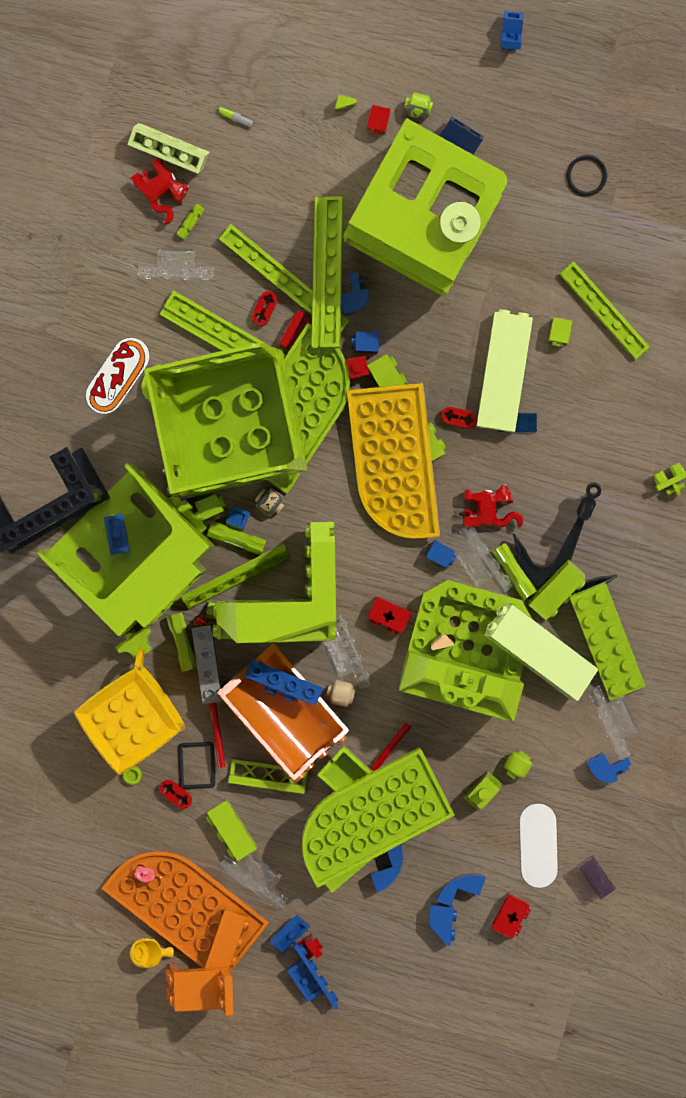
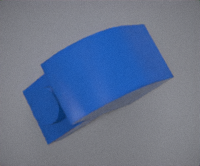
M504 11L501 48L509 51L521 49L523 12Z
M357 271L349 273L353 292L342 294L341 310L343 315L360 311L365 307L369 298V289L361 290L360 288L364 285L362 276H358Z
M603 752L586 761L592 774L600 781L606 783L619 781L615 773L622 774L629 770L628 766L632 765L627 756L610 765Z

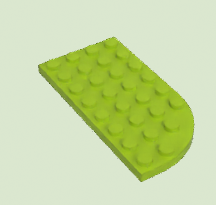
M307 323L284 358L286 371L290 375L305 449L303 451L306 465L341 414L348 399L347 390L350 389L349 370L339 348L313 349L312 325ZM301 473L267 481L288 494Z
M419 747L324 798L311 812L302 834V854L305 865L317 888L455 816L421 748Z

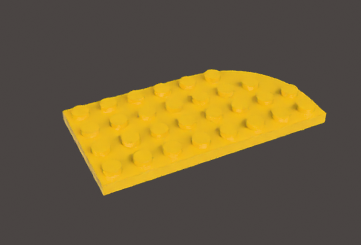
M415 383L347 390L357 485L364 508L378 525L395 535L406 538L439 537L440 529L424 384Z

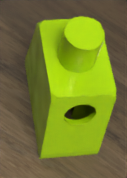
M487 771L463 798L476 810H482L500 791L502 783Z

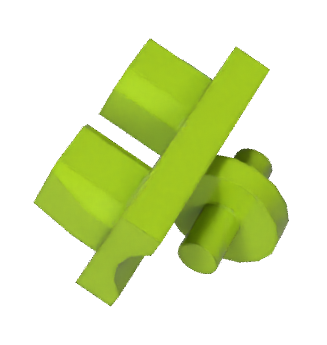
M676 463L669 467L674 477L667 480L663 471L653 475L656 491L671 485L672 488L666 490L667 494L670 495L675 492L677 497L681 496L680 490L685 488V484L682 482L677 485L676 482L686 478V471H684L680 463Z

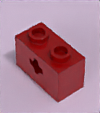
M376 596L367 617L370 618V623L378 627L383 624L388 627L387 631L397 635L398 632L403 633L412 612ZM391 611L394 619L385 621L386 618L383 614Z
M508 892L491 925L492 929L513 939L514 935L518 936L522 929L520 924L523 918L527 919L531 912L529 902ZM513 912H515V916H516L517 918H516V919L513 918V919L510 921L508 914H511V915H512Z

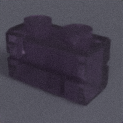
M593 855L577 865L600 900L616 889Z

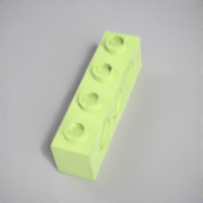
M140 123L133 127L127 144L198 174L204 169L209 155V151Z

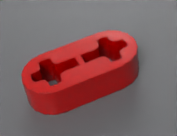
M265 291L260 296L252 314V320L257 326H264L269 322L277 304L275 293ZM272 295L274 302L269 303L267 308H265L266 301L263 298ZM264 309L266 310L264 313V317L266 318V320H262L259 323L257 322L258 318L255 316L256 314L260 315L262 310Z
M446 407L441 413L442 421L449 425L470 429L477 422L476 415L471 411ZM452 410V414L457 415L458 419L451 418L448 421L444 413ZM467 415H471V419L474 422L465 425L466 422L460 420V416L467 417Z
M166 779L161 783L160 792L177 807L186 809L191 805V794L174 780ZM171 783L173 785L172 789L176 793L173 794L171 791L166 793L164 791V784L169 785ZM179 794L182 797L186 795L188 797L187 801L189 803H183L181 805L179 803L180 798H178L176 795Z

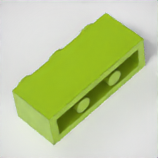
M567 560L529 600V606L545 620L549 617L553 618L558 613L561 604L568 603L570 600L569 596L576 589L580 590L584 586L585 574L570 560Z
M228 799L207 811L209 815L206 817L212 827L216 826L219 831L216 834L222 843L226 842L228 845L227 852L232 859L236 858L239 861L257 850L258 846Z

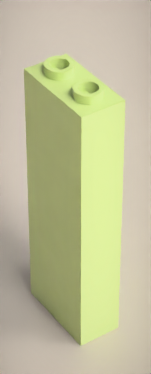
M503 309L494 312L476 427L511 433L515 432L533 318L529 317L527 313L518 312L517 315L510 314V311Z
M505 603L497 610V616L486 628L485 637L571 700L578 701L598 671L594 665L512 604Z

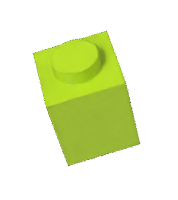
M554 317L548 341L557 347H563L564 344L567 345L573 321Z
M217 494L195 503L199 514L205 520L224 512L223 507L226 506L222 496L218 497Z

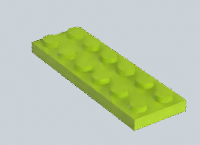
M603 582L569 596L609 700H614L646 687L606 583Z

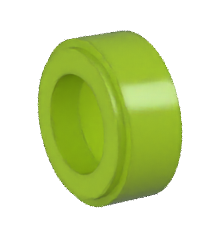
M133 766L123 772L124 781L130 785L137 784L142 778V771L138 766Z

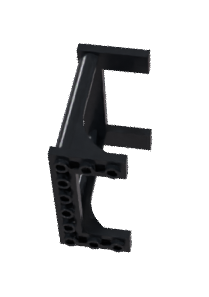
M65 447L49 456L69 491L15 521L0 495V553L8 550L12 554L111 498L83 448L71 453L68 447Z

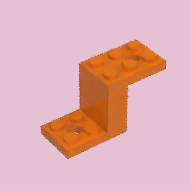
M174 963L169 964V969H165V978L169 984V988H166V1000H168L174 1011L220 1009L225 1016L233 1015L232 975L226 967L179 969L177 964Z

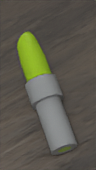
M219 107L221 115L230 118L236 123L243 124L249 128L252 127L254 121L241 116L237 112Z

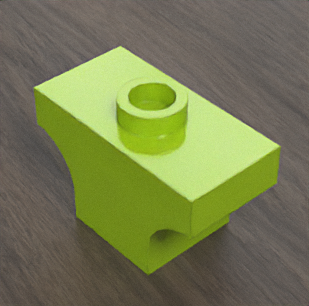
M148 626L138 632L135 630L125 635L126 640L115 648L119 653H130L135 660L139 648H144L145 654L153 650L148 641L149 634L152 632L151 628Z

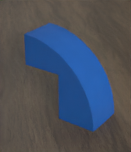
M401 844L387 851L392 865L371 872L377 893L390 886L401 870L403 861Z
M468 873L451 879L442 887L436 901L451 906L457 888L479 896L486 878L485 875Z

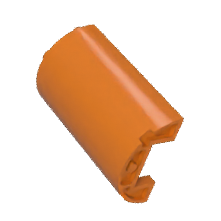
M274 643L254 659L305 680ZM248 664L216 694L292 781L298 782L305 776L304 771L307 772L314 766V760L317 758L321 760L328 754L327 749L335 743L339 745L347 738L345 734L349 730L320 697L317 705L314 706L302 700L290 703L283 700V696L278 694L272 696L266 693L262 684L244 677L250 665Z

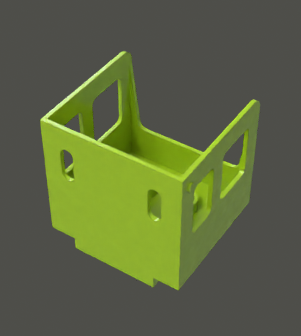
M406 118L350 219L349 226L343 235L344 242L446 298L499 203L507 185V177L500 169ZM413 160L429 168L431 172L414 200H408L394 192L393 189L407 163ZM447 181L458 184L480 198L475 206L480 216V228L475 237L469 241L454 242L448 239L441 230L440 217L430 212L438 194Z
M256 343L144 369L170 494L198 496L308 471L303 451L305 446L290 375L286 371L282 350L262 343ZM249 352V353L240 354V355H236V356H232V357H227V358H223V359H217V358L226 357V356H230V355H234V354H238V353ZM191 364H197V365H193V366H189V367H184V368H180V369H174V368H178V367H182V366H187V365H191ZM157 388L160 390L161 398L158 396ZM173 466L177 469L178 477L174 474Z
M129 463L124 465L128 472L108 491L110 499L90 509L51 549H39L37 551L41 559L118 636L129 632L138 622L144 628L152 625L207 571L199 561L215 547L153 484L143 470L141 471L136 465ZM134 493L141 494L154 507L156 511L154 517L148 518L131 501V496ZM123 514L130 552L111 555L104 517ZM78 548H85L100 563L101 568L98 572H92L77 557L76 551Z

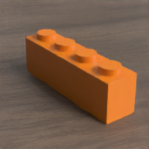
M225 907L205 968L226 967L229 970V967H234L237 957L233 955L236 949H240L243 941L240 938L241 932H246L249 920H246L247 914Z

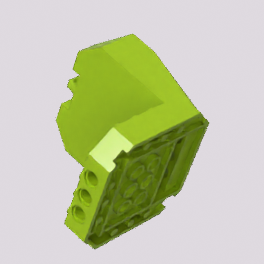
M308 522V526H305V538H308V545H305V557L309 560V565H305V576L309 578V584H305V595H308L309 599L217 601L213 609L214 618H217V625H213V637H217V639H233L236 643L336 641L334 522Z
M445 580L425 591L422 595L404 660L399 691L514 722L524 683L520 680L524 665L485 637L484 634L488 624L497 616V610L505 603L514 605L531 618L522 600L450 580ZM453 616H458L461 620L460 625L457 627H452L449 623L450 618ZM471 621H476L479 624V629L476 632H471L468 629V624ZM442 632L455 637L456 641L453 646L432 650L430 644ZM468 639L474 643L473 649L469 651L463 648L464 641ZM484 645L492 647V653L488 656L483 655L481 652Z

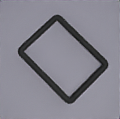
M212 742L179 744L180 786L183 789L212 788L215 786L214 744ZM210 746L212 784L184 785L182 747Z

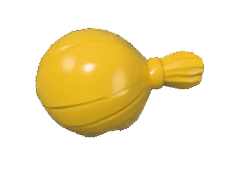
M138 939L132 944L130 949L131 961L140 968H152L159 964L162 957H174V947L161 948L154 939Z

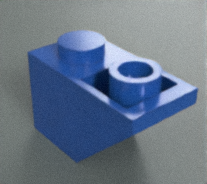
M430 903L429 925L447 946H451V941H455V929H452V922H456L457 910H453V905Z

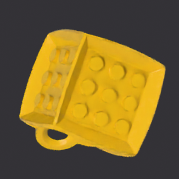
M144 648L138 649L134 669L122 675L93 695L80 707L74 709V715L87 737L103 759L118 775H122L123 772L149 757L177 733L185 730L186 726L164 690L144 667Z

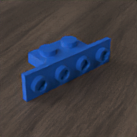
M253 659L244 676L262 684L266 693L272 696L276 694L283 696L282 699L290 703L302 700L316 706L323 687Z
M294 941L293 946L300 955L301 960L287 968L288 973L308 1002L324 992L336 1010L339 1008L336 1003L339 999L333 991L329 992L326 988L329 984L323 975L319 977L316 970L318 968L314 961H309L305 956L308 953L302 944L298 945Z

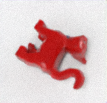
M158 157L153 161L157 176L150 180L148 172L143 170L141 174L137 172L130 179L136 188L144 194L155 212L166 213L167 217L163 220V224H169L174 219L172 208L167 205H158L157 201L170 190L173 199L181 205L183 204L182 200L187 195L189 186L179 183L174 175L163 167V159Z
M501 485L495 491L483 490L477 493H472L470 489H465V500L477 502L478 511L472 512L470 509H465L464 526L478 527L487 525L506 527L515 519L517 526L522 527L524 519L518 512H510L502 520L497 517V502L502 504L514 502L508 485Z

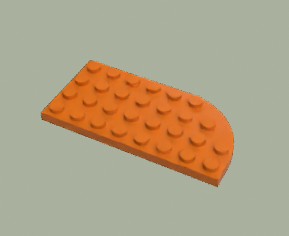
M149 851L138 854L120 865L101 888L202 968L206 966L225 907L247 914L246 920H249L246 932L242 931L240 938L243 939L239 950L236 949L233 955L237 957L234 967L269 924L268 920L188 858L173 852ZM139 866L153 869L155 871V878L149 883L141 882L135 878V870ZM229 967L228 971L231 972L233 968Z

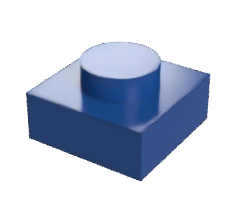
M232 506L225 525L243 532L250 512Z

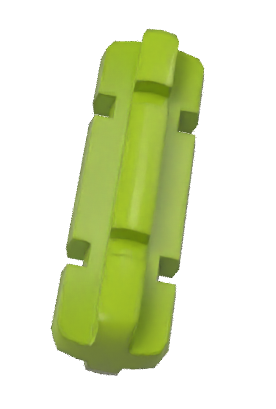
M195 204L192 213H189L182 224L183 227H180L177 232L180 238H187L189 230H192L199 219V215L201 216L204 212L202 206Z

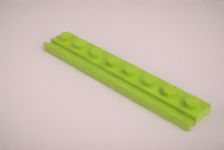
M343 196L315 197L312 306L313 349L341 348Z
M174 290L160 312L161 316L222 351L256 343L267 345ZM249 352L238 353V354H234V355H231V356H236V355L245 354V353H249Z

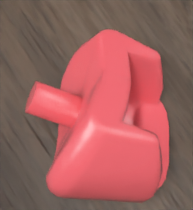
M139 866L135 870L134 876L141 882L149 883L154 880L155 871Z

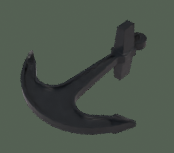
M591 482L586 486V493L581 498L580 504L576 509L578 517L552 563L547 565L536 564L516 534H513L519 564L526 576L539 588L567 560L571 561L584 521H588L596 506L594 498L601 495V486L597 482ZM595 487L597 488V492L592 493L590 489ZM615 574L586 580L584 586L580 590L576 589L571 595L603 582L608 584L618 576Z

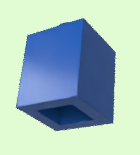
M356 332V336H352V347L356 348L355 352L378 353L379 332Z
M434 540L426 555L427 558L446 568L448 565L452 566L457 556L454 555L455 550Z

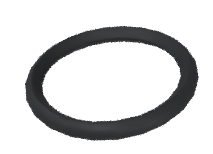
M583 155L574 159L569 165L567 181L576 193L585 196L594 195L605 186L607 170L603 162L597 157ZM583 159L596 161L603 170L601 185L589 192L579 190L571 180L573 166Z

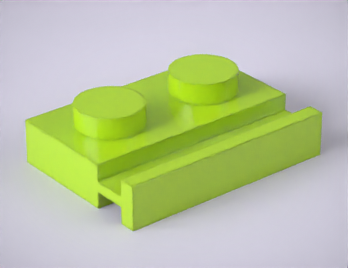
M176 494L169 498L175 507L201 533L207 528L203 523L205 519L198 512L194 513L191 510L193 507L186 500L182 501Z

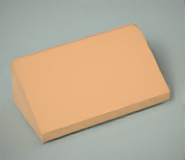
M442 632L430 644L432 650L455 644Z

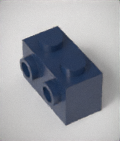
M451 116L439 135L474 155L484 138L483 135Z

